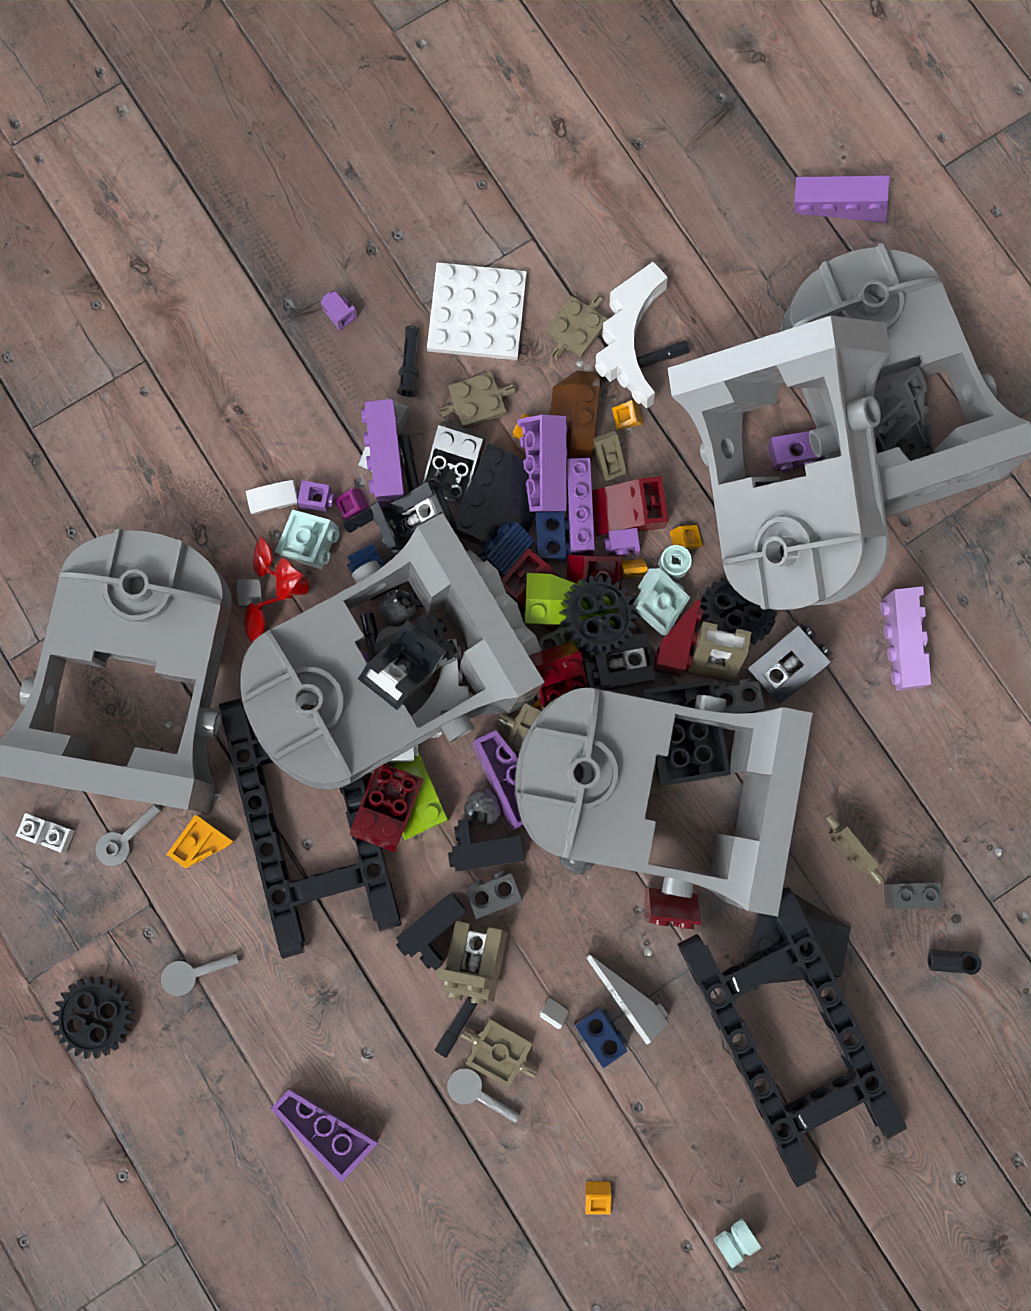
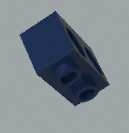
M564 511L536 512L537 556L546 563H565L566 555H570V541H565V533H569V519H564ZM555 522L559 528L551 531L546 527V524ZM555 544L559 547L560 551L553 554L547 550V547Z
M599 1007L576 1021L574 1025L604 1069L628 1052L624 1047L628 1042L620 1030L615 1033L610 1024L614 1021L605 1009L601 1012ZM593 1019L602 1021V1028L597 1032L589 1029V1023ZM608 1040L616 1042V1048L611 1053L603 1050V1044Z

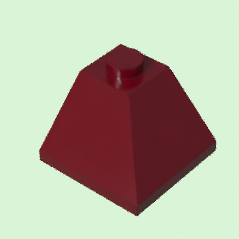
M568 555L567 579L578 584V581L582 578L586 581V578L592 575L595 580L596 577L602 575L603 582L608 577H611V585L619 581L618 589L621 591L622 557Z

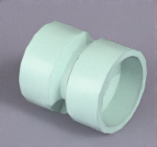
M669 546L662 553L657 568L664 569L674 582L679 581L685 576L691 566V554L683 546Z
M740 1219L731 1226L730 1233L723 1231L713 1238L731 1268L744 1261V1254L751 1256L761 1249V1246L743 1219Z

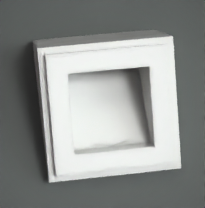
M549 998L541 1008L539 1015L557 1029H561L568 1015V1010Z

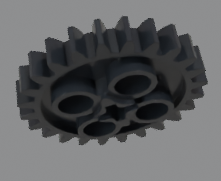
M591 575L586 578V581L583 578L580 579L578 585L573 584L570 587L571 591H567L564 594L568 600H563L560 604L566 607V609L561 610L559 614L566 616V619L560 623L568 625L564 633H572L569 641L577 639V648L586 645L585 650L587 653L594 648L595 654L601 653L602 650L607 654L611 652V649L613 651L619 649V644H626L625 638L633 635L629 630L636 627L631 620L637 618V615L632 614L631 610L635 609L636 606L629 605L628 602L633 597H625L624 594L627 588L621 591L618 589L619 581L611 585V577H608L603 582L602 575L596 577L595 580ZM603 596L609 599L610 606L604 603ZM581 600L587 603L588 610L582 608ZM614 609L618 611L617 613L606 614L603 617L594 616L585 620L579 619V616H590L595 612L600 614ZM609 619L615 622L616 629L610 627ZM587 623L593 626V634L587 630Z
M723 577L720 578L719 584L713 581L711 588L707 587L701 599L702 603L699 607L703 608L701 619H706L704 622L717 624L718 631L735 634L737 629L751 632L750 642L753 645H756L758 639L763 641L765 636L770 634L776 622L774 619L777 612L774 609H761L760 605L740 598L741 595ZM750 615H754L758 619L752 618ZM729 623H734V624H736L737 626H736V627H735V626H732V625H730Z
M93 976L87 977L86 983L83 979L77 980V986L74 984L68 986L70 993L66 991L61 992L64 1001L55 1002L60 1007V1010L52 1012L53 1015L58 1016V1020L52 1022V1025L59 1026L60 1029L54 1035L62 1034L63 1037L59 1044L67 1042L66 1051L75 1048L74 1056L76 1057L84 1052V1059L90 1058L92 1053L94 1058L97 1059L101 1056V1051L104 1056L110 1054V1048L114 1051L119 1049L117 1041L120 1043L127 1041L123 1034L132 1032L127 1027V1024L135 1022V1020L129 1018V1014L134 1013L135 1010L128 1009V1005L133 1000H125L124 997L128 991L120 993V983L112 987L113 979L111 978L107 979L105 983L103 976L97 977L96 981H94ZM86 994L92 998L90 1007L85 1006L83 1003V998ZM107 1004L113 1005L115 1009L113 1016L107 1015L105 1010ZM76 1007L85 1014L75 1012L74 1008ZM95 1012L94 1017L99 1020L92 1022L93 1017L86 1014H91ZM75 1018L81 1021L80 1031L73 1027ZM104 1021H110V1022H112V1023L114 1024L113 1027H111L109 1024L105 1023ZM97 1027L104 1031L103 1040H99L96 1037Z

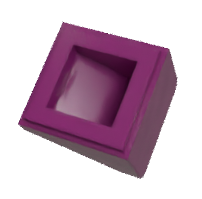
M351 488L335 499L343 520L354 517L355 514L369 507L361 489Z

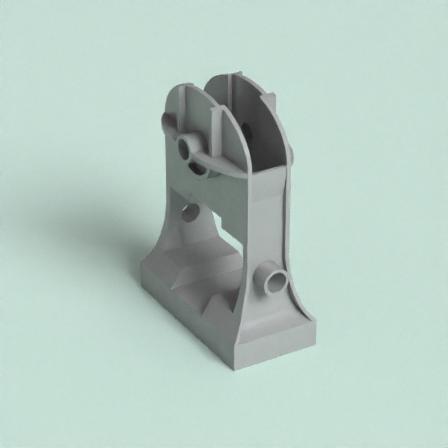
M878 244L877 247L848 252L828 262L824 261L819 269L802 283L783 317L781 331L828 316L885 322L890 354L881 366L876 382L884 376L915 366L920 367L923 377L946 370L959 401L966 425L957 427L933 450L934 454L913 461H909L899 447L877 454L886 517L1003 479L1031 457L1030 422L1009 412L996 399L997 389L992 376L988 373L980 374L940 277L926 261L910 253L885 249L884 244ZM800 388L816 429L809 432V441L814 454L818 458L825 456V460L842 456L835 413L828 389Z
M828 316L668 368L671 395L690 414L703 441L700 446V454L703 462L709 466L722 562L726 577L741 596L760 605L761 609H797L810 605L836 603L858 596L860 591L877 577L886 562L889 550V537L873 427L879 424L881 418L879 405L874 398V389L881 366L890 354L885 322ZM783 383H786L787 387L828 389L835 413L842 456L806 464V476L780 482V477L746 478L742 449L743 413L775 404L779 386Z
M443 513L419 525L405 547L382 568L376 560L364 564L352 574L357 584L259 636L248 648L244 657L240 681L245 712L258 741L279 769H282L300 783L324 790L342 788L442 731L451 743L475 728L471 721L472 718L487 714L503 713L508 715L522 707L524 703L531 702L544 684L542 677ZM406 581H409L428 615L446 609L469 648L464 652L460 669L475 693L470 699L420 728H417L404 705L396 710L358 680V677L367 665L359 651L364 648V635L349 611L353 607ZM308 706L315 707L312 710H303L305 707Z
M115 529L112 534L103 535L85 542L68 556L60 571L36 677L27 676L21 685L20 703L25 705L14 726L0 738L1 777L210 814L216 785L208 764L207 737L215 739L221 726L222 712L219 709L211 708L232 608V597L226 581L206 558L179 539L176 540L152 532L121 531L120 529ZM111 658L156 666L155 673L165 679L195 684L178 753L172 754L135 747L127 767L92 761L93 742L70 735L53 733L65 663L71 662L106 669L107 660Z
M593 688L572 690L551 701L538 714L526 732L519 752L515 775V797L522 823L535 843L554 855L664 876L662 892L692 898L693 887L696 884L708 889L722 901L747 911L778 916L812 713L780 707L747 714L724 713L725 699L712 696L697 695L695 708H689ZM674 718L735 731L729 764L730 771L745 775L734 836L717 833L710 874L648 863L656 821L645 819L655 759L656 756H668ZM577 764L580 766L582 771L581 778L578 782L575 780L573 775L574 768Z

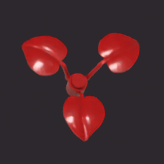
M259 537L255 546L252 562L253 569L259 577L265 576L266 572L275 575L277 580V597L260 602L257 606L255 603H250L247 606L244 615V627L251 643L263 634L265 628V617L261 610L263 606L280 600L291 599L292 595H306L309 590L308 579L303 577L304 574L297 570L288 559H281L275 571L270 568L273 554L269 543L264 537Z

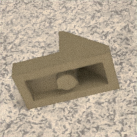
M611 431L593 438L595 446L593 454L604 480L609 481L627 474L617 433Z

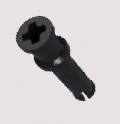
M407 326L405 328L403 363L398 372L400 386L397 387V393L405 397L416 396L418 391L415 387L416 378L419 376L416 363L420 328L416 326Z

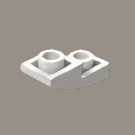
M295 480L274 483L246 491L251 514L262 513L274 508H285L297 504L298 501Z
M25 813L16 836L60 853H66L75 830Z

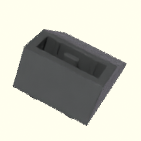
M445 421L440 423L436 431L422 484L426 482L439 483L446 500L462 504L477 470L487 435Z

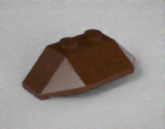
M577 370L553 386L550 415L566 416L568 459L590 458V461H592L600 387V374L598 372Z

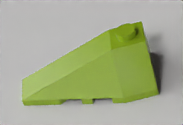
M527 573L525 623L561 624L560 622L566 619V616L559 614V612L566 609V607L560 603L563 600H568L564 594L567 591H571L570 587L576 583L553 574ZM603 596L604 603L610 606L609 599ZM581 600L582 608L588 610L587 603ZM614 609L600 614L595 612L590 616H579V619L585 620L594 616L603 617L606 614L617 613L618 611ZM609 619V625H616L613 620Z
M419 751L418 756H414L412 762L391 763V766L423 778L402 834L404 840L448 822L449 820Z

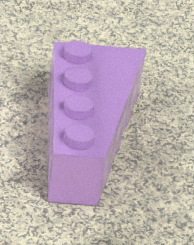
M923 586L895 589L882 598V602H880V612L885 617L886 623L883 628L884 636L889 642L887 657L889 662H892L893 667L891 681L896 686V691L924 688L931 685L929 653L924 652L923 649L928 641L927 631L922 628L923 617H926L925 607L920 606L919 596L924 595Z

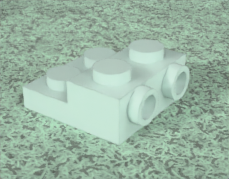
M292 510L275 553L297 560L302 564L322 569L323 565L327 564L330 560L331 553L329 550L332 543L337 542L339 538V526L329 519Z
M649 568L637 587L641 592L633 603L636 606L634 610L658 633L667 635L690 599V596L684 592L682 585L674 582L669 577L670 575L664 569Z

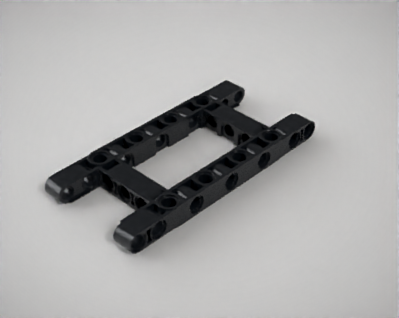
M238 698L220 703L219 710L222 712V723L281 958L285 959L305 953L303 943L305 937L297 905L365 886L374 922L377 921L379 931L401 926V919L382 847L352 836L359 854L358 862L324 873L310 875L299 880H290L262 765L273 763V761L265 752L258 739L255 740L242 699ZM248 750L250 752V759L242 763L240 755L243 751ZM363 776L339 788L345 800L346 816L350 830L367 790ZM259 796L262 799V805L260 808L254 809L251 802L255 797ZM267 843H271L274 847L273 854L269 857L263 853V848ZM374 863L378 864L381 868L380 875L376 878L371 877L368 873L370 865ZM279 890H282L286 895V899L282 904L277 903L275 900V894Z
M786 887L782 890L778 916H773L784 938L781 942L723 972H720L708 945L704 944L698 934L683 940L677 945L793 1183L798 1188L817 1178L815 1173L817 1169L801 1135L862 1103L865 1104L875 1127L878 1126L887 1140L907 1130V1126L794 893L789 887ZM808 942L807 950L800 952L801 944ZM797 966L848 1072L784 1106L778 1096L780 1093L767 1066L762 1062L756 1051L758 1049L745 1021L740 1017L734 1005L738 996L752 989H759L758 986L773 978L779 979L781 974ZM829 987V993L822 997L823 989ZM716 988H720V994L715 998H711V992ZM847 1032H851L849 1039L843 1041L844 1035ZM738 1033H742V1038L738 1042H733V1037ZM872 1076L871 1082L865 1085L866 1079ZM760 1078H764L763 1083L756 1087L755 1082ZM785 1123L784 1128L777 1131L778 1125Z

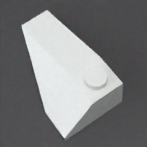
M588 954L586 958L638 1034L646 1044H649L668 1025L665 1019L668 1014L660 1003L655 1005L649 998Z

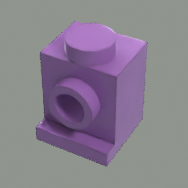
M336 291L328 292L323 297V300L320 301L323 311L339 331L358 318L354 306H351L344 296L340 297Z
M302 480L297 503L304 510L311 509L327 512L328 507H333L335 494L331 493L330 485ZM317 496L322 497L321 502L314 501Z
M637 528L609 531L608 539H604L605 552L610 553V555L616 554V556L625 557L630 555V552H633V557L639 555L640 545Z

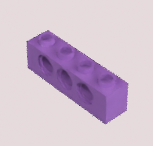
M810 431L771 437L767 446L773 471L788 472L793 470L794 467L803 466L805 468L806 464L825 460V456L818 458L814 454L809 441ZM790 449L798 450L800 456L792 455Z
M590 458L567 459L566 488L570 555H593L594 528Z

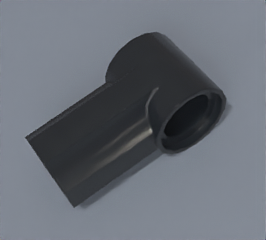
M929 949L927 959L929 971L973 975L981 969V959L975 953ZM969 956L972 960V965L970 968L965 969L963 967V959Z

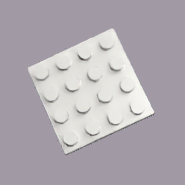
M437 263L427 351L518 360L527 271Z

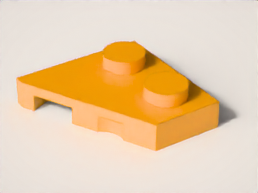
M195 814L166 855L185 869H188L232 845L234 841Z

